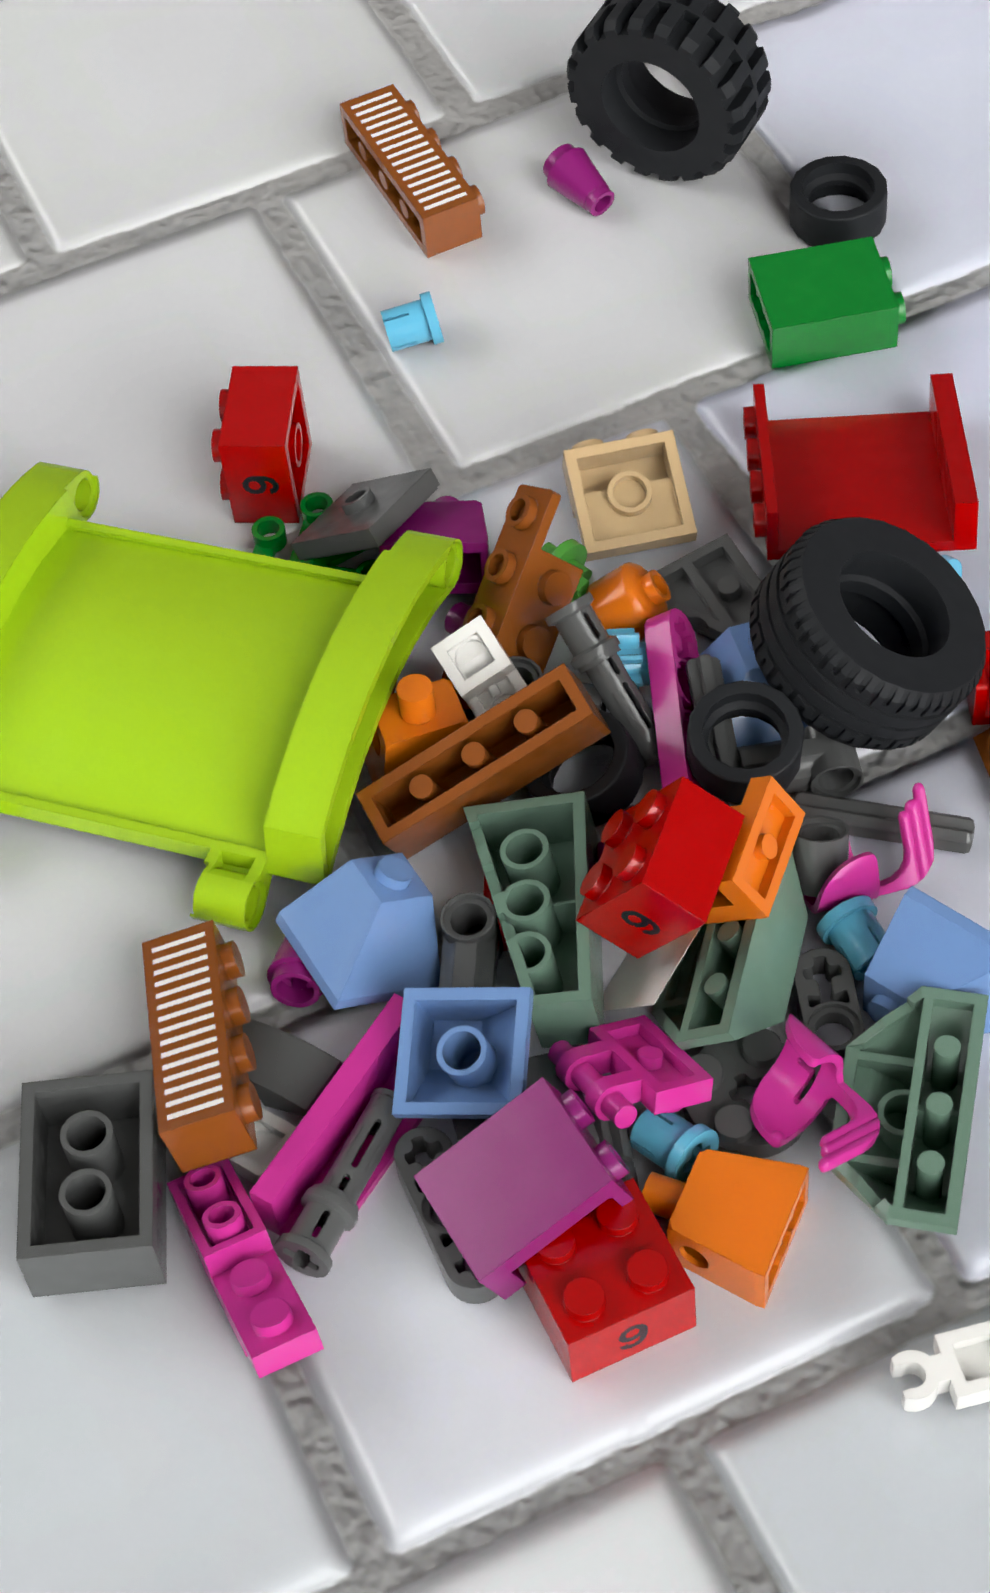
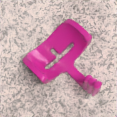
M922 783L914 784L912 787L913 799L908 800L904 805V811L898 814L903 845V860L899 869L890 877L880 881L876 856L872 852H864L853 857L849 841L848 860L830 874L818 896L809 897L803 895L806 906L813 914L830 911L838 904L856 896L866 895L873 900L881 895L908 889L918 884L927 875L934 861V841L926 792Z
M790 1014L785 1023L787 1040L778 1059L762 1078L752 1097L750 1116L760 1135L772 1147L779 1148L803 1132L820 1114L831 1098L835 1099L848 1113L850 1121L827 1133L820 1140V1154L822 1158L819 1160L818 1168L821 1172L825 1173L869 1150L874 1145L879 1134L880 1120L871 1105L844 1082L843 1058L793 1014ZM821 1065L811 1088L804 1098L801 1099V1093L816 1071L813 1067Z

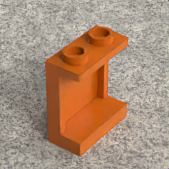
M771 775L751 778L741 805L730 806L743 814L745 818L706 924L769 917L806 814Z

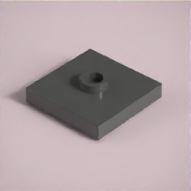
M431 468L354 483L291 543V546L299 560L304 561L378 548L438 489L437 487L440 483Z

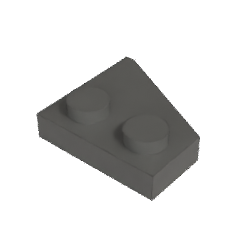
M728 534L657 570L665 579L671 592V599L667 601L668 610L673 608L681 610L687 616L694 631L715 641L728 627L749 622L751 601L761 580Z

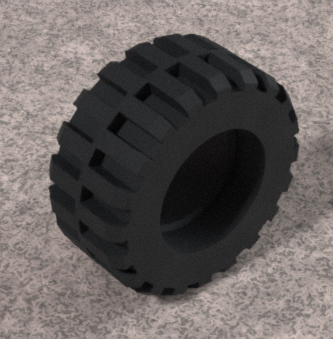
M606 0L576 40L571 49L572 55L567 63V78L570 80L567 85L571 103H577L578 105L575 108V112L581 125H587L590 128V137L599 147L604 145L612 152L610 157L620 164H623L624 161L635 167L634 172L644 176L654 173L659 176V180L672 182L677 181L680 176L683 181L702 179L704 175L709 176L719 172L725 167L727 162H731L763 115L769 102L768 94L771 91V76L769 70H766L769 64L763 46L757 47L756 45L758 37L750 23L744 25L738 18L740 12L733 5L728 3L725 6L718 0ZM644 63L655 65L669 72L685 86L692 98L681 96L663 86L650 73Z

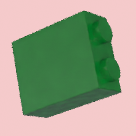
M872 236L748 258V298L772 369L897 347L898 325L906 322L905 302L900 291L893 292L890 261L887 256L880 257Z

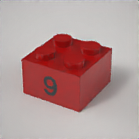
M232 366L229 388L221 389L219 395V415L222 426L221 429H213L211 439L213 461L222 463L220 474L222 500H230L235 523H255V521L265 516L278 517L284 523H300V502L304 498L312 441L298 366Z
M684 776L659 791L656 789L650 790L639 803L628 810L620 809L616 811L602 831L601 842L605 844L599 862L589 870L581 884L580 894L584 896V900L576 921L637 959L706 924L745 816Z
M634 1178L624 1181L634 1197L631 1202L621 1206L613 1198L607 1199L517 1268L527 1283L523 1287L572 1382L696 1327L695 1287Z

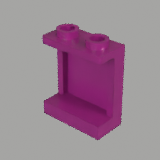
M543 1077L413 1176L478 1282L504 1300L527 1284L517 1268L538 1253V1251L542 1250L607 1199L613 1198L621 1206L628 1204L634 1199L622 1181V1178L630 1173L626 1163L606 1139L597 1144L587 1129L589 1125L595 1122L587 1106L571 1088L561 1094Z

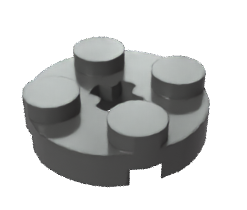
M764 1029L734 1041L707 1045L691 1057L713 1077L711 1101L683 1108L685 1119L693 1125L705 1124L717 1132L719 1146L726 1150L739 1151L740 1155L767 1158L791 1147L799 1140L803 1133L801 1132L793 1140L779 1148L772 1147L755 1128L750 1116L749 1102L745 1099L734 1101L731 1098L737 1093V1088L758 1087L762 1078L778 1059L785 1045L781 1043L779 1036L771 1030ZM812 1078L801 1093V1099L804 1098L813 1084Z

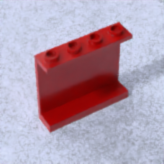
M953 373L930 374L929 411L782 420H768L764 384H753V406L743 407L744 440H746L750 501L753 504L754 538L765 537L767 560H780L786 551L810 527L830 519L853 517L880 520L904 529L929 544L935 551L974 550L977 548L979 500Z

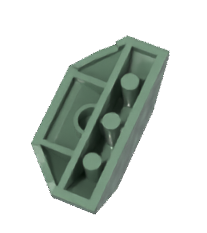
M791 853L769 917L702 925L656 1003L653 1005L651 1014L681 1050L734 1041L784 1022L808 921V913L793 853Z
M921 986L907 997L906 1003L883 1016L846 1046L843 1068L844 1082L875 1110L880 1120V1131L874 1145L869 1150L830 1171L887 1225L957 1235L989 995ZM838 1102L836 1104L832 1131L850 1121L848 1113Z

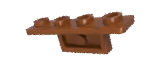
M522 484L518 487L515 497L507 507L505 523L494 551L486 561L483 579L473 605L465 615L463 626L481 615L509 657L519 656L531 659L540 667L543 674L559 634L555 626L549 627L544 619L571 603L583 570L541 550L561 500V495L551 489ZM443 671L442 679L450 680L446 672ZM454 687L463 710L473 713Z

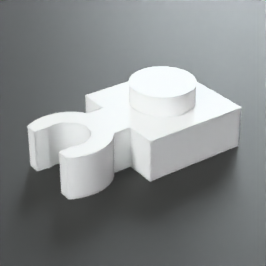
M990 1321L935 1334L933 1341L935 1355L929 1356L918 1350H905L891 1358L890 1372L892 1378L913 1374L920 1377L923 1381L921 1386L909 1388L902 1392L904 1411L916 1412L924 1410L932 1405L938 1394L946 1392L950 1393L956 1410L990 1401Z

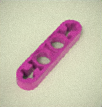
M673 608L647 619L644 624L662 788L684 776L704 789L692 776L686 756L687 730L693 706L685 665L688 660L699 656L695 632L687 616L681 610Z

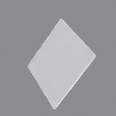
M701 926L638 959L628 953L603 993L604 1011L654 1005Z

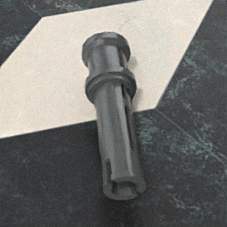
M588 592L544 620L549 627L555 626L574 657L570 662L574 670L578 669L580 674L586 672L609 713L624 725L637 744L645 769L659 761L654 715L617 654L621 650L618 646L620 642L617 636L608 635L591 606L594 598Z
M382 1087L373 1090L367 1106L358 1118L348 1138L344 1141L340 1152L322 1183L314 1184L304 1192L301 1198L303 1209L289 1233L281 1234L274 1244V1250L278 1257L294 1270L315 1278L328 1275L332 1268L330 1256L344 1231H350L355 1227L358 1221L359 1209L356 1202L374 1170L379 1165L402 1119H404L395 1118L392 1115L394 1091ZM368 1135H372L374 1138L357 1167H353L352 1163ZM320 1227L319 1235L316 1238L313 1237L312 1233L315 1228Z

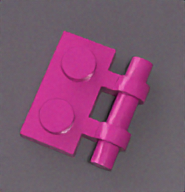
M646 1015L589 1028L588 1044L573 1047L568 1041L560 1040L555 1042L549 1049L548 1057L556 1066L555 1070L558 1078L569 1089L581 1091L585 1095L587 1107L599 1119L611 1121L620 1129L631 1126L636 1120L637 1109L632 1105L634 1103L641 1102L651 1113L657 1115L661 1113H675L684 1107L711 1101L713 1077L684 1050H681ZM611 1073V1075L603 1076L602 1074Z

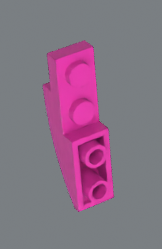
M229 1159L191 1170L186 1175L166 1183L220 1304L259 1379L323 1350L317 1328L274 1251L267 1229Z

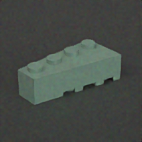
M585 791L463 807L520 987H531L534 991L532 1022L541 1047L549 1048L560 1040H566L571 1045L588 1043L589 1028L603 1025L605 1021L601 936L576 921L584 900V896L580 894L581 884L589 870L598 862L596 850L598 834Z

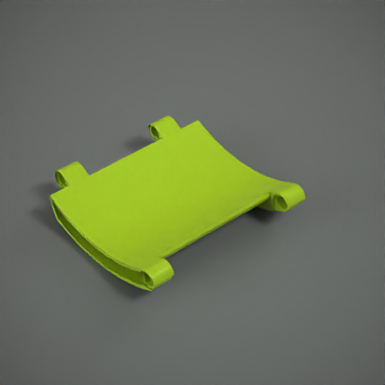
M38 462L22 475L0 499V813L205 859L206 868L202 871L194 891V914L190 913L189 916L192 919L204 922L213 920L217 925L242 931H254L260 923L265 910L272 875L316 885L332 874L347 814L378 723L416 642L436 610L455 587L459 579L463 563L462 542L456 538L407 530L390 550L382 551L366 575L87 522L93 515L99 500L100 484L98 476L92 475L89 470Z

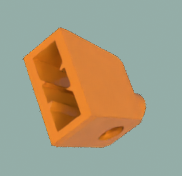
M409 674L398 682L396 686L397 693L390 695L365 758V765L372 783L469 722L451 680L443 678L431 682L425 675Z
M706 1149L698 1153L686 1182L652 1171L645 1182L642 1194L654 1215L669 1220L667 1239L684 1268L753 1305L765 1309L808 1202L809 1168L799 1164Z

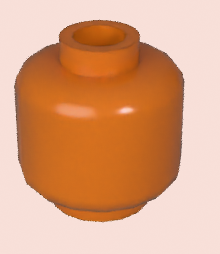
M632 562L624 563L587 587L586 593L590 592L594 598L591 606L605 630L634 628L635 633L639 632L640 641L645 638L644 624L646 620L668 611L667 601L671 599L670 589L659 572L653 569L648 572L639 564Z

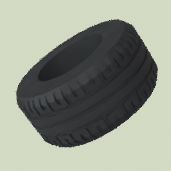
M853 517L830 519L810 527L786 551L756 588L751 601L749 619L750 638L756 661L769 686L783 692L798 708L801 720L805 724L830 739L852 747L892 750L915 744L929 735L971 693L982 676L986 659L985 627L979 607L966 583L950 563L929 544L908 531L884 521ZM855 622L869 631L880 644L871 639Z

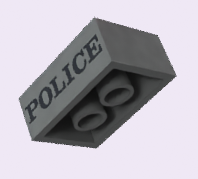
M153 1069L22 1083L16 1260L33 1297L167 1284L166 1145L158 1134Z

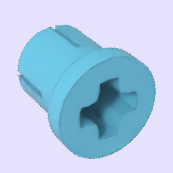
M429 291L419 294V300L380 311L392 352L433 340L434 345L444 342Z
M866 895L856 896L838 904L824 915L816 928L822 941L825 944L833 945L837 952L847 959L852 975L858 981L864 980V974L885 934L884 929L876 919L878 909L871 898Z
M648 1109L638 1117L630 1135V1143L633 1149L663 1168L665 1176L683 1182L687 1181L699 1152L706 1149L718 1151L719 1147L717 1132L707 1125H693L676 1113L654 1115Z

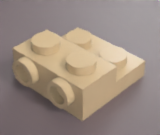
M651 428L641 429L630 433L625 439L605 443L600 439H588L578 442L569 450L563 451V474L573 518L577 520L581 542L587 550L586 562L696 541L697 529L673 430L658 432L656 429Z

